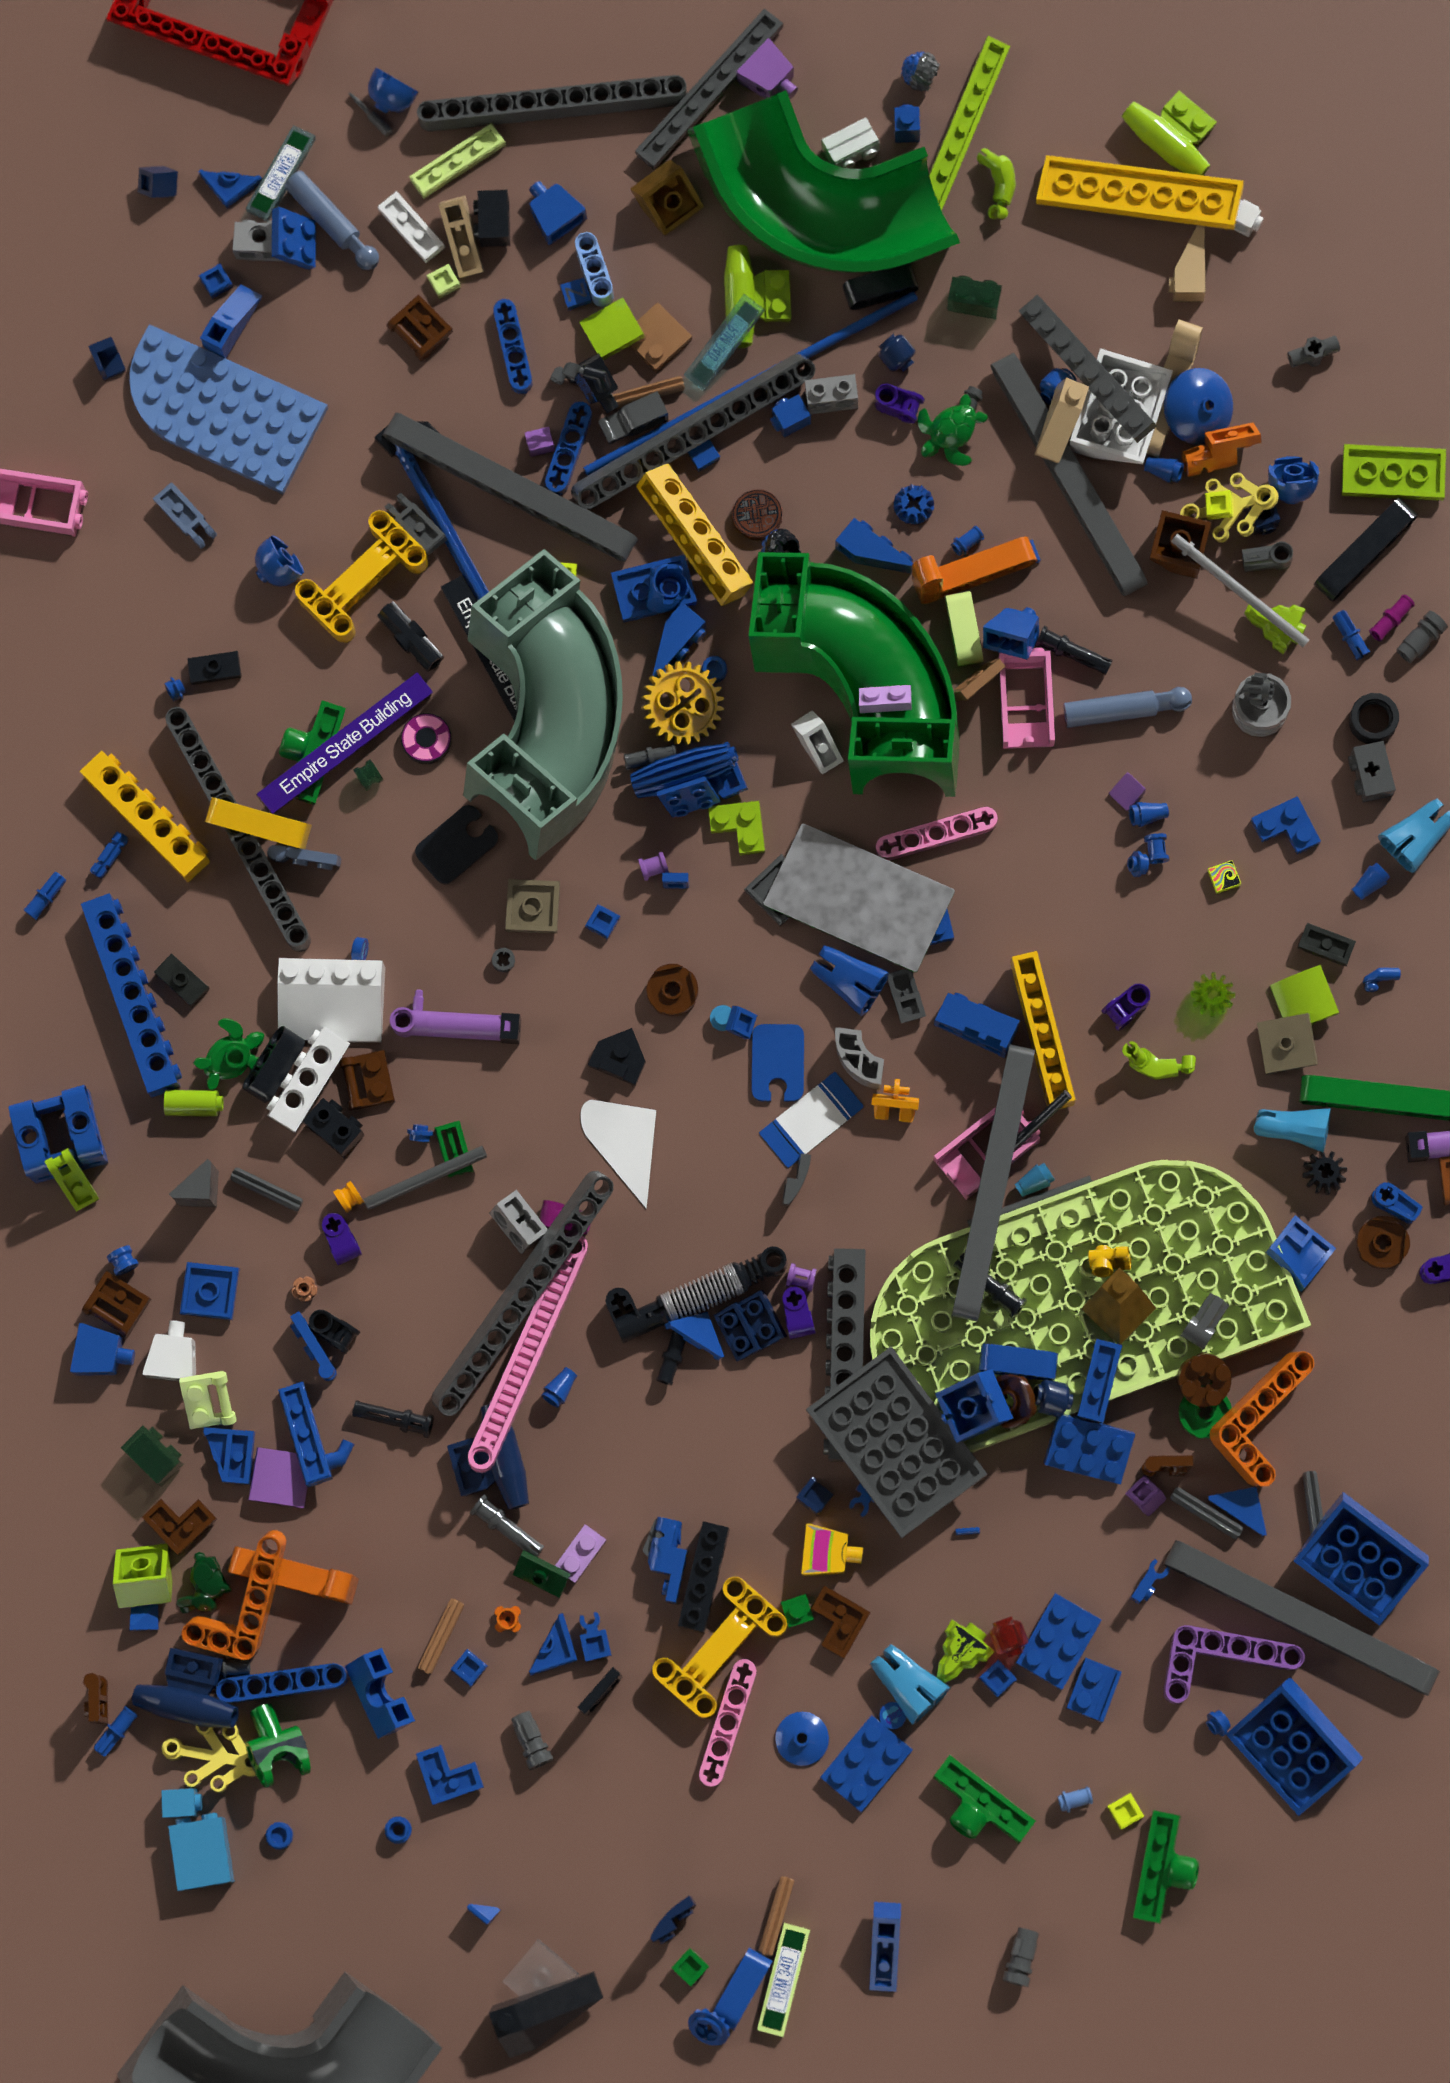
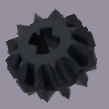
M1333 1151L1330 1152L1328 1158H1326L1325 1152H1319V1158L1311 1154L1309 1156L1311 1163L1305 1162L1303 1165L1308 1171L1302 1174V1178H1311L1306 1186L1310 1188L1315 1184L1317 1186L1315 1189L1316 1194H1319L1321 1188H1324V1193L1330 1195L1331 1187L1333 1190L1339 1191L1340 1185L1338 1182H1346V1178L1340 1174L1346 1173L1347 1167H1339L1343 1162V1158L1340 1157L1334 1161L1335 1152ZM1324 1167L1328 1169L1329 1174L1326 1178L1321 1177V1171Z

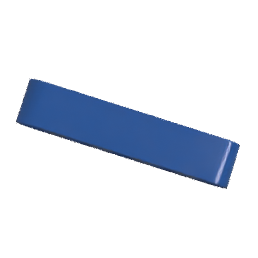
M337 1663L231 1677L223 1679L218 1683L216 1694L220 1700L233 1704L333 1690L344 1687L348 1682L349 1675L345 1667ZM333 1669H340L342 1672V1678L338 1683H331L329 1680V1673ZM312 1672L316 1678L315 1683L311 1687H305L302 1682L303 1677L306 1673ZM286 1676L289 1680V1686L286 1690L279 1691L276 1687V1682L278 1678ZM260 1680L263 1685L262 1691L259 1694L253 1695L250 1691V1685L253 1681ZM230 1683L234 1684L236 1687L235 1695L232 1698H226L223 1693L225 1686Z

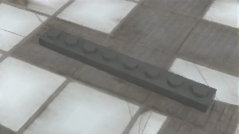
M764 8L635 150V155L652 169H655L687 134V130L692 128L737 79V70L768 38L772 40L781 31L783 22Z
M1038 294L1019 310L1023 318L1081 382L1089 386L1091 393L1137 443L1157 427L1155 422Z

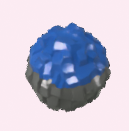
M916 52L904 60L901 76L911 89L929 91L934 76H937L940 64L933 54L929 52Z

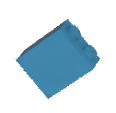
M217 1813L201 1815L202 1820L191 1822V1817L175 1820V1825L168 1826L178 1891L235 1882L225 1817H218Z

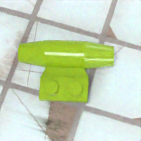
M1178 91L1163 107L1161 116L1135 101L1123 113V120L1139 139L1172 167L1183 173L1203 176L1210 168V164L1193 144L1200 143L1215 127L1217 122L1181 91Z
M745 245L729 246L724 274L727 324L745 301L760 311L757 317L765 322H790L789 270H764L754 276L748 247ZM755 319L742 337L739 338V341L734 346L735 348L752 346Z

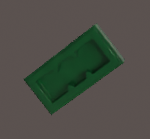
M523 1550L512 1575L560 1598L571 1574Z

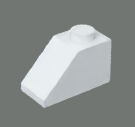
M813 711L791 723L800 743L822 775L844 761L825 723Z

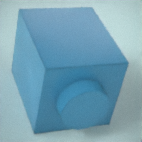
M198 1789L162 1790V1818L198 1816V1810H202V1794H198Z

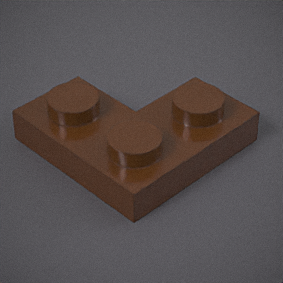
M160 1499L142 1516L178 1556L217 1520L215 1515L199 1499L180 1517L163 1499Z
M825 1585L811 1610L834 1622L821 1646L845 1659L871 1612Z

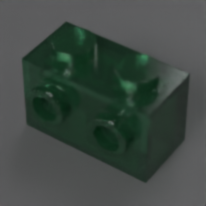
M952 276L947 311L996 320L1002 285H998L992 280L981 282L975 281L968 276Z
M142 1425L126 1441L121 1449L162 1487L184 1465L179 1460L182 1454L172 1445L167 1448L160 1441L163 1436L153 1426L148 1429Z

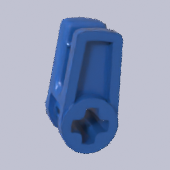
M1389 1182L1380 1184L1371 1195V1200L1377 1208L1407 1224L1415 1221L1422 1210V1206ZM1384 1191H1387L1389 1193V1199H1387L1386 1201H1383L1381 1199V1193H1383Z

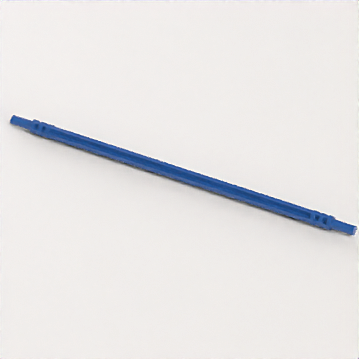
M395 445L398 459L434 524L446 535L448 540L445 541V544L478 601L489 592L414 455Z

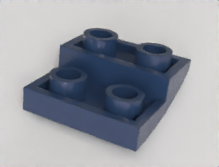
M760 1290L748 1298L714 1314L737 1362L787 1337L764 1290Z
M689 1895L665 1914L650 1937L652 1942L659 1940L660 1944H663L676 1936L673 1931L678 1929L674 1918L677 1917L681 1921L694 1913L692 1907L696 1906V1903L692 1896Z

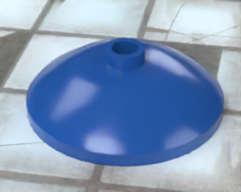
M1205 368L1189 369L1176 376L1170 383L1164 399V414L1167 424L1179 439L1193 445L1205 444V432L1228 428L1233 415V399L1231 391L1223 378ZM1206 402L1209 403V409H1208V410H1207L1206 407H1205V403H1206Z

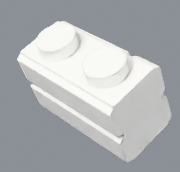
M867 118L821 140L822 150L829 163L843 168L851 169L855 166V162L863 158L864 160L872 159L880 149L879 139L874 130H872Z

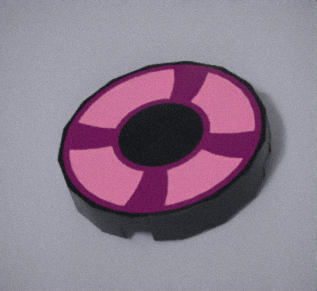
M421 713L412 717L404 725L401 732V744L405 753L413 761L420 764H433L448 754L452 745V734L448 724L440 716L432 713Z

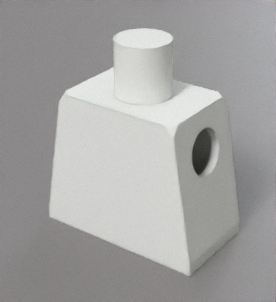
M170 1321L168 1335L155 1334L143 1369V1375L146 1378L180 1382V1378L196 1376L195 1341L192 1338L183 1337L185 1322Z

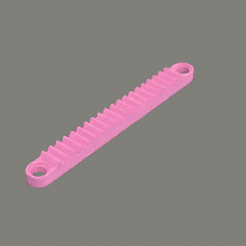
M584 1236L578 1241L582 1245V1250L576 1254L570 1252L533 1306L469 1450L468 1462L470 1467L476 1472L483 1473L489 1471L502 1449V1445L506 1440L520 1404H522L524 1395L527 1392L587 1255L588 1244ZM481 1451L489 1456L488 1462L483 1465H479L474 1461L475 1454Z

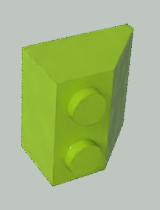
M168 1544L116 1550L113 1587L118 1608L171 1602L172 1573Z

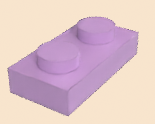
M911 685L859 688L860 713L912 710Z
M584 1525L555 1566L570 1573L569 1579L576 1584L607 1540L587 1525Z

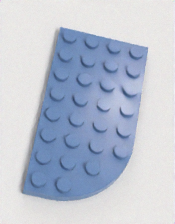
M150 324L141 338L131 362L130 389L132 398L143 421L155 434L177 447L283 495L328 410V405Z

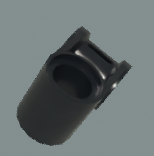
M316 1310L309 1318L311 1329L345 1354H347V1348L355 1335L360 1334L358 1329L325 1310ZM320 1316H325L329 1319L328 1326L324 1329L315 1327V1321Z

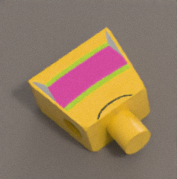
M806 1523L801 1575L845 1574L846 1562L862 1564L863 1548L847 1546L848 1534Z

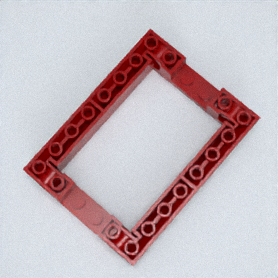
M114 0L106 20L289 86L302 74L334 0H304L290 34L284 33L281 38L276 57L275 54L150 10L147 7L151 0Z

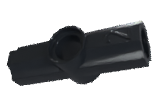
M394 602L385 605L381 609L377 617L394 635V639L406 653H411L427 672L434 670L444 659V656L427 639L428 636L414 620L411 621Z

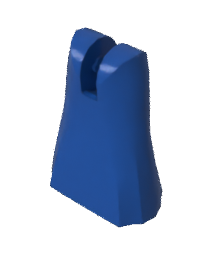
M824 945L819 955L835 965L834 969L831 970L826 965L814 961L810 970L836 992L857 1014L864 1016L870 1010L887 982L889 972Z

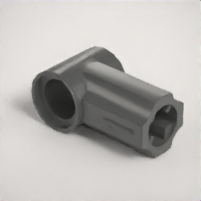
M1280 541L1271 546L1242 549L1244 573L1268 569L1285 570L1292 563L1293 549L1287 542ZM1279 551H1283L1288 555V558L1278 560L1274 555Z
M1210 1293L1196 1316L1191 1318L1181 1336L1203 1350L1216 1331L1215 1327L1229 1307V1304L1220 1297Z

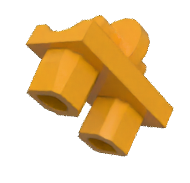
M895 1079L894 1086L884 1085L883 1093H893V1095L873 1093L871 1105H874V1118L888 1120L889 1108L894 1107L900 1108L899 1121L912 1123L915 1110H918L919 1098L899 1096V1094L909 1095L910 1088L900 1087V1079Z

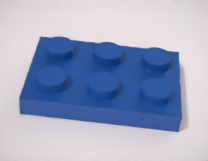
M684 554L611 572L623 623L665 613L652 612L646 607L650 584V568L666 563L680 565L683 568L682 575L690 587L689 592L681 603H684L687 607L697 605Z
M1063 1414L1060 1417H1056L1043 1463L1054 1468L1121 1485L1135 1433Z
M1055 1593L1017 1659L1016 1664L1063 1690L1098 1628L1101 1619Z
M871 1715L820 1778L862 1812L913 1749Z

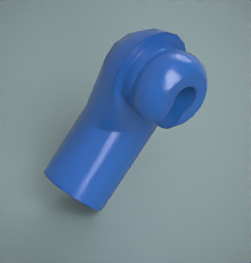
M1377 968L1363 979L1365 991H1377L1379 989L1378 982L1383 980H1399L1401 977L1400 969Z
M342 1439L336 1452L326 1454L330 1470L345 1465L355 1444Z

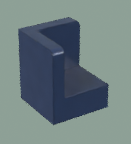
M165 166L139 168L138 193L151 198L176 196L178 171Z
M112 336L88 346L103 381L126 371Z
M812 1476L797 1495L796 1500L818 1516L834 1494L818 1483L817 1479Z

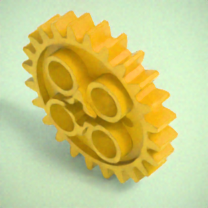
M680 661L675 662L674 669L670 664L665 665L666 673L662 669L656 670L659 678L649 677L653 685L644 686L649 695L641 696V698L648 701V704L642 706L641 709L648 710L649 714L643 718L644 720L652 719L653 722L649 725V729L657 727L656 736H661L665 733L666 742L670 741L672 737H674V744L676 745L680 744L682 738L685 745L690 744L691 737L695 742H699V734L703 737H708L707 728L715 730L716 726L712 722L721 720L716 712L724 710L723 707L718 706V702L724 700V697L717 696L716 693L722 688L713 687L714 682L717 680L716 677L708 679L709 670L700 673L701 665L699 664L691 669V662H686L684 668H682ZM683 678L687 679L690 683L688 692H684L680 688V682ZM700 689L698 695L684 704L685 707L675 710L668 718L665 717L666 712L681 703L680 699L687 698L695 690ZM663 693L667 694L670 698L668 707H664L660 703V697ZM698 699H701L705 704V709L702 713L698 712L695 708V702ZM678 714L685 718L683 728H679L675 723V718Z

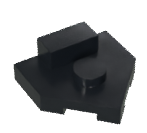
M630 1028L598 1041L589 1060L588 1067L636 1086L646 1061L633 1029Z

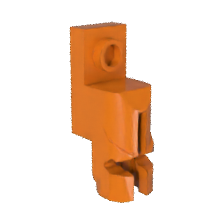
M1254 422L1205 432V446L1199 445L1182 451L1183 470L1190 477L1200 475L1203 468L1206 469L1207 473H1210L1214 470L1237 465V448H1248L1254 444L1261 443V433Z

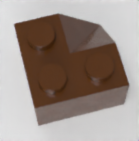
M1162 510L1149 559L1172 573L1197 579L1201 565L1188 555L1184 556L1182 554L1183 551L1171 541L1179 534L1187 542H1193L1195 544L1194 547L1204 554L1212 522Z

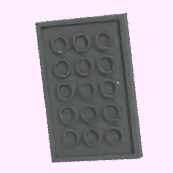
M889 1347L806 1409L901 1539L987 1476L985 1470L964 1442L956 1443L949 1425L945 1424L942 1420V1413L892 1347Z

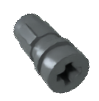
M1431 610L1424 615L1423 619L1417 623L1418 627L1413 629L1396 649L1397 653L1409 663L1416 657L1420 658L1430 647L1431 641L1437 640L1439 634H1443L1448 628L1445 621Z
M527 1711L513 1717L511 1722L519 1743L523 1747L524 1752L522 1754L524 1758L528 1759L526 1763L529 1770L539 1768L553 1761L551 1752L547 1751L549 1747L547 1743L543 1742L542 1735L531 1712Z
M1018 1927L1011 1951L1010 1963H1006L1008 1970L1004 1971L1003 1981L1022 1987H1029L1031 1978L1028 1976L1033 1971L1030 1968L1037 1948L1038 1932Z

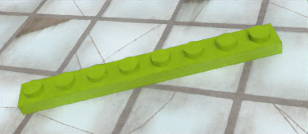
M987 36L929 173L941 210L944 207L1010 49L1009 45L990 36Z

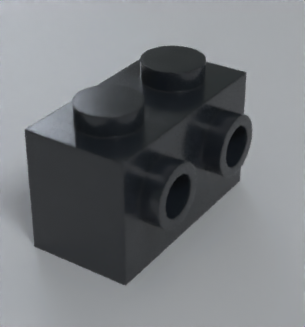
M508 190L478 191V200H473L474 215H478V223H474V238L479 239L481 247L511 246Z
M322 1098L305 1117L303 1123L345 1158L364 1137L365 1134L361 1130L363 1125L353 1116H350L349 1119L341 1113L343 1108L333 1099L328 1102Z

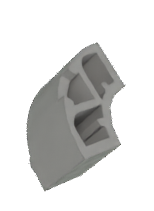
M835 1027L836 1051L846 1072L860 1084L875 1090H881L884 1059L874 1056L866 1049L862 1041L861 1030Z

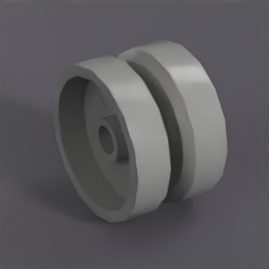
M1267 674V679L1274 682L1273 697L1271 700H1266V703L1263 702V706L1250 704L1251 699L1244 697L1245 680L1240 683L1232 703L1234 721L1243 732L1251 736L1265 737L1274 734L1282 728L1290 711L1291 695L1289 689L1280 678L1272 674Z

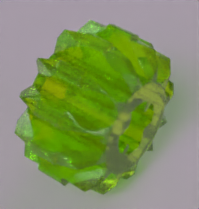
M1215 972L1211 973L1210 980L1205 974L1201 975V982L1195 981L1193 984L1197 990L1190 993L1191 997L1198 998L1193 1002V1006L1198 1007L1202 1005L1201 1014H1204L1206 1009L1210 1010V1017L1215 1016L1216 1009L1219 1014H1225L1224 1007L1231 1008L1233 1003L1229 999L1235 998V992L1228 991L1233 987V983L1224 984L1225 975H1222L1220 980H1217ZM1213 990L1217 991L1218 993L1213 999L1208 997L1209 993Z

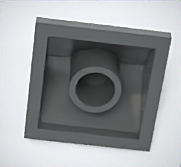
M207 1159L169 1195L179 1206L217 1207L218 1169Z

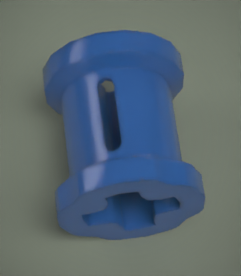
M1150 834L1144 837V842L1147 843L1149 864H1161L1169 861V855H1166L1165 848L1167 834Z

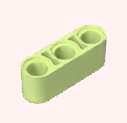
M971 592L945 595L957 665L963 666L983 662L982 647Z

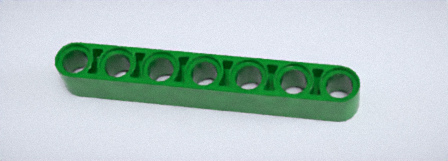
M1303 1075L1301 1078L1299 1098L1301 1104L1450 1121V1091L1316 1075Z

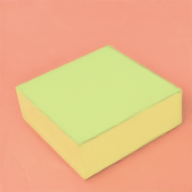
M449 264L427 275V279L439 299L461 288Z

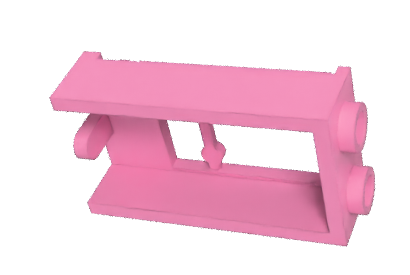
M0 469V524L76 537L77 529H81L83 524L82 505L85 506L88 500V491L85 489L82 481ZM20 485L32 487L27 513H25L24 517L13 515ZM36 488L73 493L68 523L32 518L31 511Z
M1033 648L1027 660L999 653L998 659L1006 666L999 672L1003 749L1054 747L1055 730L1050 651H1044L1043 648ZM1043 668L1045 705L1007 707L1005 670ZM1036 710L1041 712L1046 710V722L1008 724L1007 711Z
M996 1107L934 1155L936 1164L966 1200L979 1190L981 1178L958 1149L969 1141L985 1161L986 1155L972 1138L993 1122ZM1022 1115L1018 1133L1029 1124ZM1039 1129L1023 1146L1013 1153L1011 1164L1040 1142L1039 1134L1041 1132Z

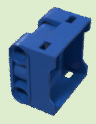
M85 1084L63 1090L60 1096L39 1102H34L31 1099L8 1106L23 1169L27 1178L29 1177L33 1182L40 1183L54 1179L45 1160L50 1157L54 1159L60 1156L61 1152L51 1155L41 1115L65 1109L63 1112L70 1139L76 1151L70 1149V1152L81 1170L108 1163L94 1112L91 1093ZM81 1118H86L87 1125L85 1128L76 1129V1122ZM31 1132H35L37 1134L36 1140L31 1144H27L26 1136ZM65 1164V1165L59 1167V1170L63 1169L64 1167H66V1166H68V1165Z

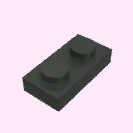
M1307 923L1297 949L1346 967L1356 941Z

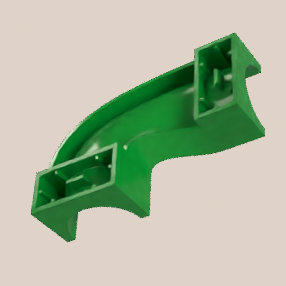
M786 90L687 130L703 175L707 178L714 195L725 212L750 238L770 252L789 261L830 272H871L895 268L960 243L957 233L949 226L936 198L928 172V154L925 146L869 168L850 169L830 164L818 157L807 145Z
M758 552L748 635L754 671L813 674L824 680L834 690L852 722L848 764L853 794L863 795L865 785L875 777L889 773H910L923 776L938 784L944 791L945 797H956L959 763V728L954 691L943 659L930 635L919 620L887 589L850 569L831 564L813 563L810 561L809 553ZM911 685L912 710L860 713L859 688Z

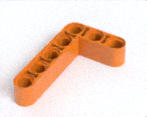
M1025 536L938 567L933 555L922 557L912 564V582L921 604H927L945 598V595L956 594L1030 567L1037 562V558L1029 538Z
M1298 1351L1286 1354L1210 1430L1211 1442L1251 1486L1265 1487L1271 1485L1275 1480L1276 1473L1273 1466L1246 1435L1313 1370L1314 1359L1308 1352ZM1297 1357H1299L1302 1362L1300 1370H1298L1295 1366V1360ZM1279 1375L1284 1380L1281 1388L1277 1385V1377ZM1260 1393H1263L1266 1399L1263 1406L1260 1405L1258 1400ZM1243 1410L1247 1414V1421L1244 1424L1240 1420V1414ZM1225 1428L1229 1432V1439L1226 1442L1222 1439V1431ZM1242 1448L1246 1452V1458L1243 1462L1239 1458V1451ZM1259 1468L1263 1471L1261 1481L1256 1477V1472Z
M278 1530L268 1531L257 1544L238 1625H231L203 1616H195L182 1629V1638L187 1644L240 1660H248L256 1654L262 1644L285 1552L286 1538L282 1532ZM272 1539L275 1541L277 1550L270 1549L267 1546L266 1540ZM260 1565H267L271 1570V1575L263 1574ZM254 1590L262 1591L265 1600L257 1599L254 1595ZM248 1615L255 1616L259 1624H251L248 1620ZM191 1626L199 1627L201 1636L193 1634ZM216 1633L224 1634L227 1643L220 1642L216 1637ZM242 1640L249 1641L252 1644V1650L245 1649L242 1646Z
M234 1546L227 1572L249 1578L256 1551ZM283 1559L276 1585L352 1605L359 1579L346 1572L334 1569L325 1570ZM260 1565L263 1574L271 1575V1570L267 1565Z

